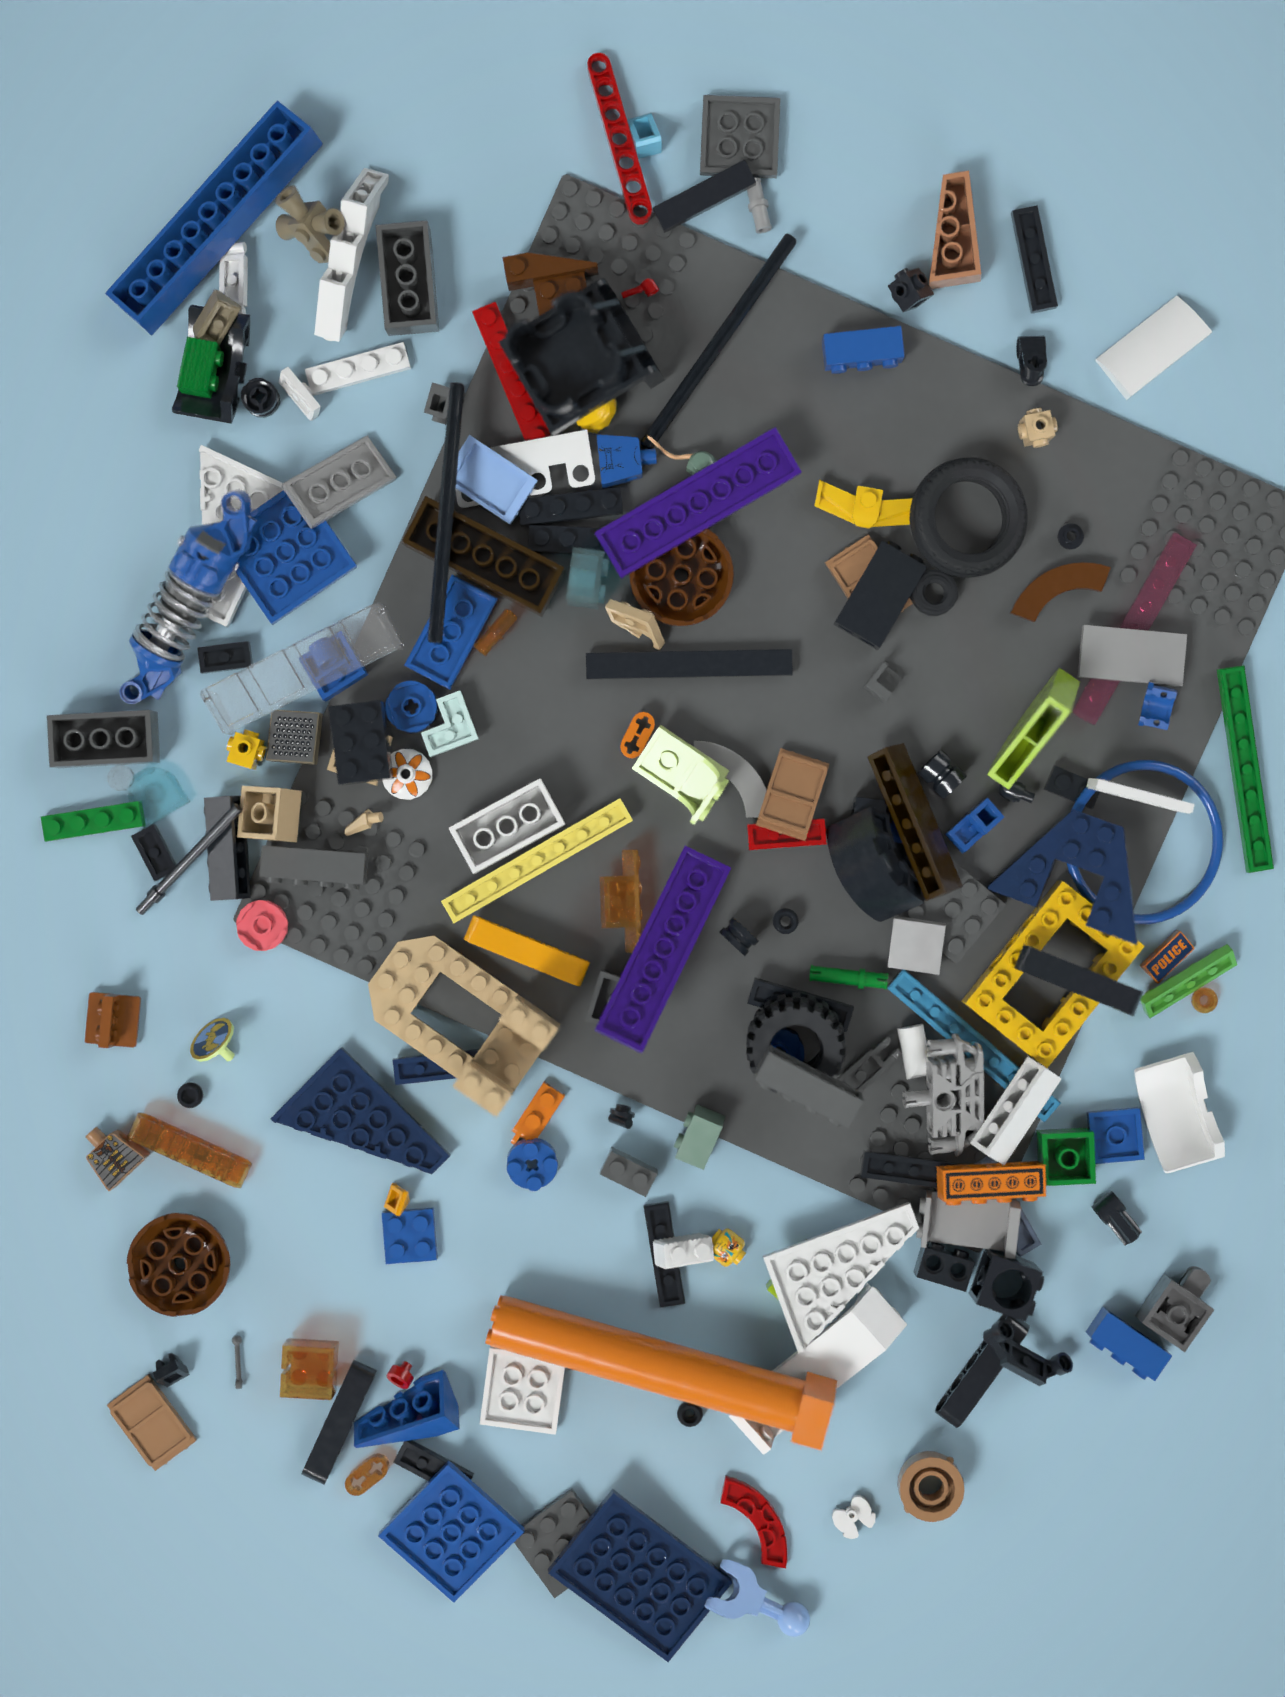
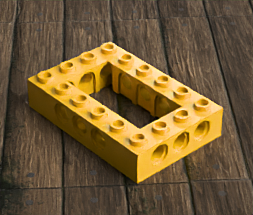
M1056 881L1040 901L1038 908L1036 907L961 1000V1002L1045 1068L1050 1066L1099 1002L1070 992L1066 998L1063 997L1060 1000L1062 1003L1051 1017H1047L1044 1020L1041 1031L1002 1000L1024 973L1014 969L1023 944L1042 950L1068 918L1070 924L1088 934L1092 942L1098 943L1107 949L1106 953H1100L1092 960L1094 963L1088 970L1115 981L1121 977L1145 947L1139 941L1135 945L1085 926L1093 904L1064 881Z

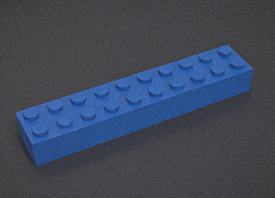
M277 100L105 294L152 336L323 145L314 130Z

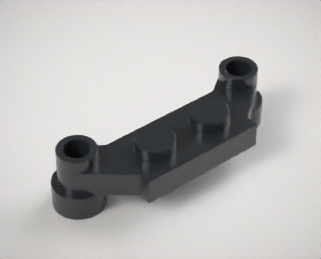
M1006 1320L994 1323L990 1329L983 1332L984 1341L993 1347L1000 1359L1001 1366L1038 1386L1046 1384L1047 1378L1055 1375L1062 1376L1073 1369V1362L1070 1356L1064 1352L1056 1354L1050 1360H1047L1012 1340L1014 1329Z

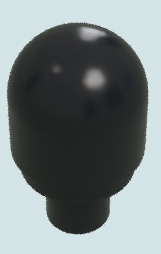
M1015 781L1010 789L1001 784L999 785L1000 795L1013 802H1020L1021 799L1032 803L1035 796L1034 793L1025 790L1026 786L1018 781Z

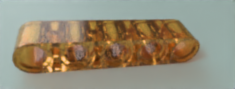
M137 1113L127 1135L129 1140L235 1188H242L252 1166L249 1160L145 1113Z

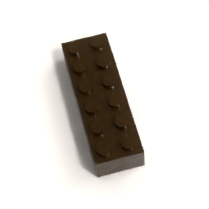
M425 496L402 543L405 547L434 561L439 502ZM454 511L449 569L542 617L566 572L565 568Z

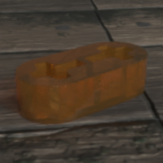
M380 1453L373 1454L352 1470L345 1481L347 1492L354 1496H360L384 1478L389 1469L387 1457ZM373 1462L376 1464L381 1462L383 1464L381 1472L377 1469L370 1474L369 1471L373 1467ZM364 1475L365 1479L361 1483V1488L358 1485L353 1487V1477L358 1480Z

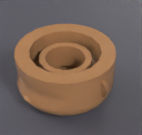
M924 1451L911 1456L905 1461L898 1475L897 1487L906 1513H910L917 1519L925 1522H938L949 1518L958 1510L964 1498L965 1487L962 1476L957 1466L953 1463L954 1459L952 1457H947L934 1451ZM933 1475L942 1480L940 1489L935 1493L922 1494L919 1491V1483L926 1476Z

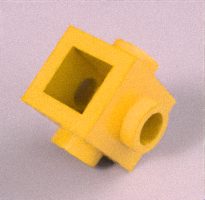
M244 729L243 734L235 732L234 737L231 736L227 744L229 754L226 762L256 770L258 762L264 759L266 753L265 741L258 739L259 733Z

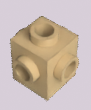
M1042 408L1027 411V415H1024L1018 424V434L1020 439H1023L1024 447L1033 445V448H1039L1049 445L1058 429L1056 418L1051 417L1050 410L1042 412ZM1036 423L1041 424L1042 430L1036 427Z

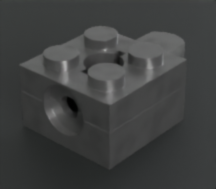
M1197 1266L1189 1267L1178 1283L1164 1274L1135 1316L1144 1325L1183 1352H1186L1214 1311L1211 1306L1200 1299L1210 1285L1211 1279L1209 1275Z

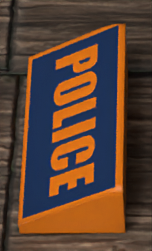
M1175 930L1139 966L1159 984L1195 948L1180 930Z

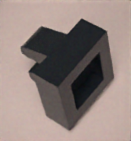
M173 1353L168 1354L170 1362L167 1365L163 1361L157 1360L155 1363L156 1371L153 1372L155 1381L166 1387L190 1375L187 1366Z

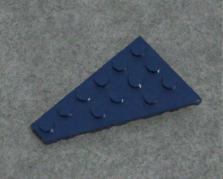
M343 1047L270 1118L274 1123H280L328 1141L347 1145L350 1148L365 1151V1153L389 1159L410 1168H417L429 1174H433L451 1156Z

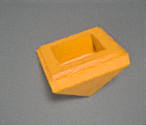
M392 1183L384 1207L396 1216H400L410 1203L409 1193L397 1184Z

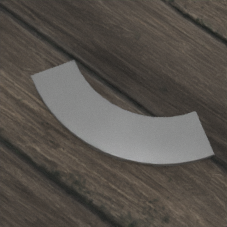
M694 741L696 749L729 770L726 778L738 790L744 803L746 818H758L767 790L756 770L743 757L724 746L705 741Z

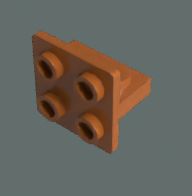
M90 992L85 1043L98 1044L99 1048H111L113 1046L136 1047L141 997Z

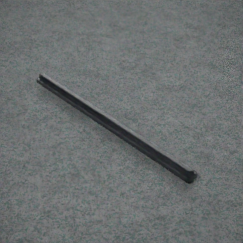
M786 233L641 439L643 447L653 449L655 445L647 437L650 436L658 442L796 245L797 240L792 235Z
M456 382L450 383L428 629V641L430 643H442L464 398V385Z

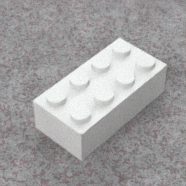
M540 778L449 827V830L472 873L476 874L565 826L566 823Z

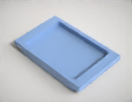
M469 435L459 451L456 489L511 525L526 499L532 493L538 480Z

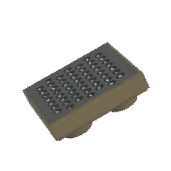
M272 709L266 760L271 762L317 765L323 714L319 712Z

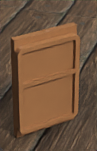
M869 535L850 547H846L842 552L825 562L847 598L850 597L878 549ZM910 598L906 602L901 612H903L904 609L913 604Z
M780 748L756 825L805 841L829 763Z
M150 1374L132 1387L127 1388L125 1392L107 1404L115 1421L146 1463L155 1471L161 1466L166 1465L168 1461L197 1441V1438Z

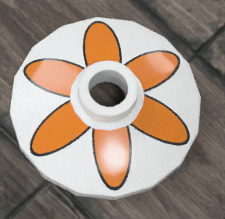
M401 749L393 752L391 760L394 779L383 780L384 787L391 795L399 799L411 800L420 797L428 790L432 782V768L429 760L422 753L414 749ZM404 769L410 771V777L404 779L401 775Z

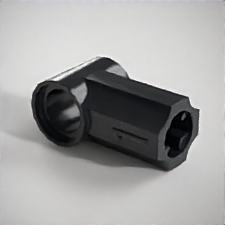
M1112 1191L1091 1206L1105 1225L1108 1224L1125 1246L1138 1239L1142 1233L1134 1220L1125 1211L1126 1207Z

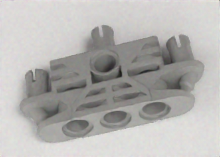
M953 1033L951 1039L927 1041V1045H930V1047H927L930 1057H926V1090L903 1091L902 1096L905 1098H902L904 1108L926 1106L927 1131L932 1136V1138L928 1139V1143H931L928 1144L929 1153L933 1155L954 1152L957 1157L962 1154L964 1148L970 1146L971 1141L984 1123V1064L981 1045L977 1042L974 1045H970L969 1042L961 1040L959 1035ZM963 1051L970 1052V1058H964ZM937 1055H945L944 1060L941 1058V1056ZM946 1093L943 1099L936 1100L938 1095ZM972 1130L973 1133L966 1137V1131Z

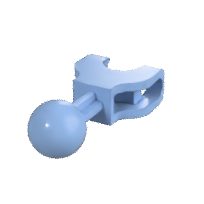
M722 1559L720 1570L732 1579L734 1584L733 1593L725 1600L717 1597H708L705 1603V1607L708 1610L730 1619L740 1618L745 1614L758 1616L760 1612L777 1620L781 1631L791 1637L800 1636L807 1631L810 1625V1615L804 1605L798 1602H788L781 1605L766 1598L767 1591L759 1587L756 1576L750 1568L731 1560Z

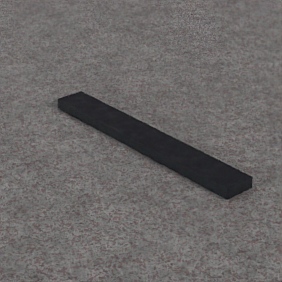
M792 649L586 653L587 680L793 675Z

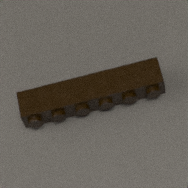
M905 744L888 746L869 755L867 758L926 901L962 888V882Z

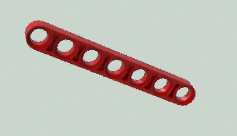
M595 53L589 57L587 62L589 79L628 215L632 222L643 225L651 219L652 205L610 60L603 53ZM601 61L606 65V69L602 72H596L591 66L594 62ZM608 85L613 89V93L609 96H602L598 90L601 86ZM615 109L620 113V116L616 120H609L605 114L608 110ZM617 133H622L626 136L627 140L623 144H616L613 142L612 137ZM624 157H629L633 160L634 164L631 168L625 169L620 166L619 161ZM631 181H636L640 184L641 188L638 192L631 193L627 190L626 185ZM638 205H642L647 208L648 213L644 217H638L633 213V209Z

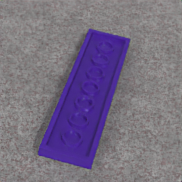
M774 427L595 532V535L622 579L799 476L802 471L778 430Z
M684 846L595 1028L596 1032L641 1054L643 1053L731 867Z

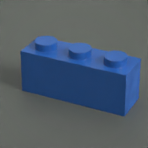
M901 326L823 334L822 349L825 371L831 370L832 374L847 372L849 368H857V371H867L877 365H883V368L897 367L898 363H902L904 359Z
M1104 1307L1100 1309L1085 1331L1091 1338L1089 1342L1101 1351L1104 1348L1111 1351V1357L1123 1366L1127 1362L1134 1367L1132 1371L1144 1380L1149 1377L1156 1381L1172 1357L1166 1349Z

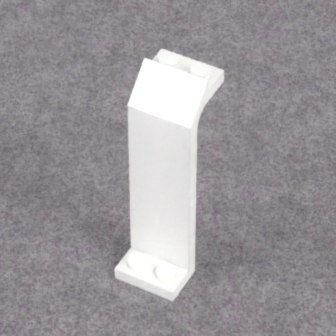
M866 1283L859 1292L856 1302L847 1312L816 1336L803 1352L798 1353L796 1351L772 1371L805 1380L807 1372L837 1380V1389L886 1351L908 1324L901 1318L898 1311L891 1307L883 1298V1295L877 1288L871 1287ZM729 1415L763 1455L771 1450L774 1438L784 1431Z

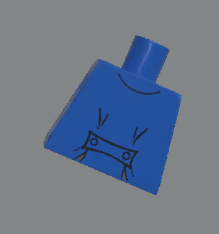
M597 435L602 489L643 478L642 465L657 464L655 448L640 450L638 437Z

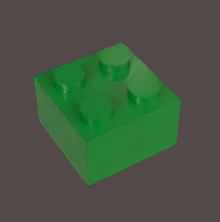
M1089 1128L1036 1130L1037 1159L1045 1165L1046 1186L1096 1184L1094 1132Z

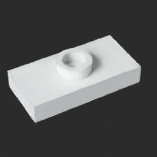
M289 367L283 369L280 373L279 384L306 417L313 421L319 416L321 406L312 396V391L306 383H301Z

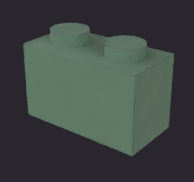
M696 1105L693 1113L688 1111L683 1126L687 1128L684 1134H678L674 1144V1148H677L675 1158L704 1170L722 1130L725 1116L700 1105Z

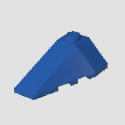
M441 1370L420 1377L413 1382V1387L404 1393L400 1391L395 1394L394 1400L383 1407H376L354 1422V1447L361 1448L437 1437L460 1429L459 1405L446 1372Z

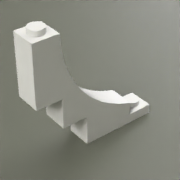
M364 168L342 198L340 212L344 217L345 226L341 234L334 235L331 239L328 269L321 277L319 284L314 335L323 337L325 340L339 342L347 330L350 304L360 260L370 228L379 209L380 195L388 184L389 174Z

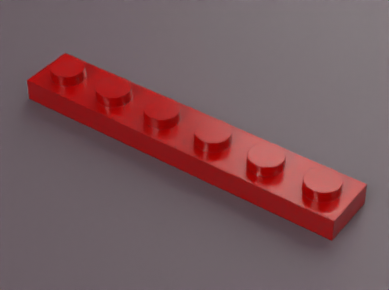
M496 301L472 311L524 440L550 437L547 425L499 344V341L505 338L508 330Z

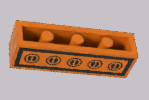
M1039 1161L1006 1162L1005 1165L1001 1163L937 1166V1197L946 1202V1205H961V1201L969 1200L973 1204H985L988 1199H997V1202L1000 1203L1012 1202V1198H1022L1023 1201H1037L1038 1197L1046 1196L1045 1165Z

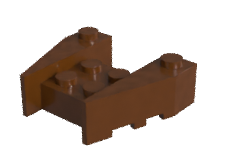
M522 253L502 257L509 291L534 287L539 316L554 307L552 301L566 292H579L586 288L585 277L599 275L597 262L535 253Z

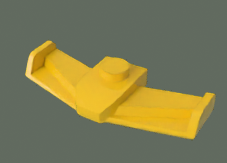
M819 479L814 506L851 522L856 527L870 529L871 527L910 525V507L913 498L882 500L883 490L864 486H857L856 495H852Z

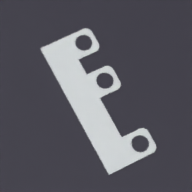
M587 430L491 447L492 450L529 475L541 473L545 476V486L539 490L533 488L530 495L548 493L552 489L549 466L566 463L568 481L570 486L574 488L591 485L595 481ZM578 465H584L589 470V476L583 482H578L573 477V469ZM456 489L457 503L460 507L466 508L480 505L476 501H464L461 491Z

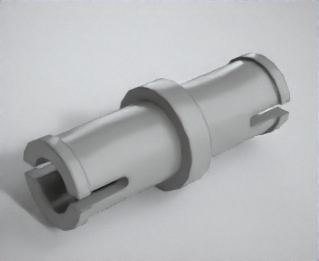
M754 178L756 186L747 190L750 202L748 209L749 212H752L756 233L762 234L769 232L772 225L770 224L767 211L769 204L768 200L764 198L761 179Z

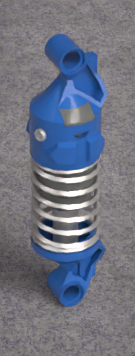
M236 489L223 496L221 506L224 519L222 521L189 527L185 536L179 537L177 542L179 547L167 568L168 571L164 574L166 581L159 583L160 592L153 594L155 602L147 605L149 613L142 614L141 619L143 623L136 626V630H134L129 639L137 658L140 675L129 679L120 687V697L125 703L135 704L150 695L159 700L166 687L181 675V664L185 658L182 650L190 649V644L186 639H196V635L191 628L199 629L202 627L201 622L197 618H207L205 609L213 607L211 598L219 596L232 571L235 572L238 569L239 558L250 549L251 531L257 520L251 517V500L245 491ZM232 496H236L240 499V509H236L232 506ZM157 606L159 613H154L152 607ZM152 617L158 625L148 623L146 618ZM180 627L187 631L189 634L179 631ZM176 638V639H178L180 642H182L184 645L178 644V643L174 642L173 640ZM130 685L138 688L139 696L134 695L130 691Z

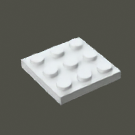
M490 1346L480 1425L556 1435L565 1367Z

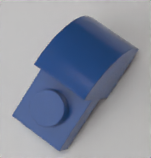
M986 798L967 812L945 835L961 853H964L983 835L994 828L1004 818V815Z

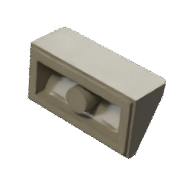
M214 289L193 326L194 337L201 340L215 341L220 346L240 312L241 306L222 292Z

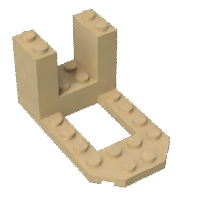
M435 935L397 942L368 984L374 1020L456 1077L457 1081L452 1087L495 1117L498 1116L516 1087L560 1026V1023ZM440 972L502 1015L498 1024L475 1057L465 1052L412 1014Z

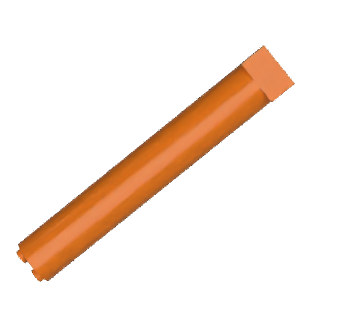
M500 1295L497 1306H494L491 1315V1321H493L492 1329H489L485 1344L491 1347L792 1432L791 1442L822 1450L835 1403L837 1380L807 1372L805 1380L506 1295Z

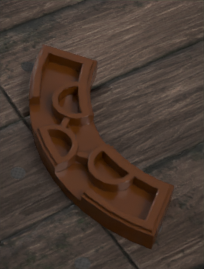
M1080 562L1051 569L1036 578L1023 590L1014 603L1010 614L1034 623L1043 607L1061 593L1078 589L1102 592L1111 567L1096 563Z

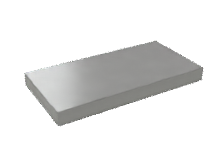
M367 435L284 482L282 488L309 527L313 529L394 482L397 477Z
M1083 625L1077 677L1145 684L1152 682L1156 685L1181 687L1183 686L1187 634Z

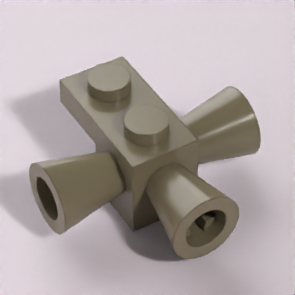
M296 186L287 187L275 200V203L288 213L282 214L277 218V234L283 240L296 238L307 248L310 256L318 263H328L330 241L326 238L325 234L336 236L342 233L345 226L342 213L335 208L326 210L320 201L304 202Z

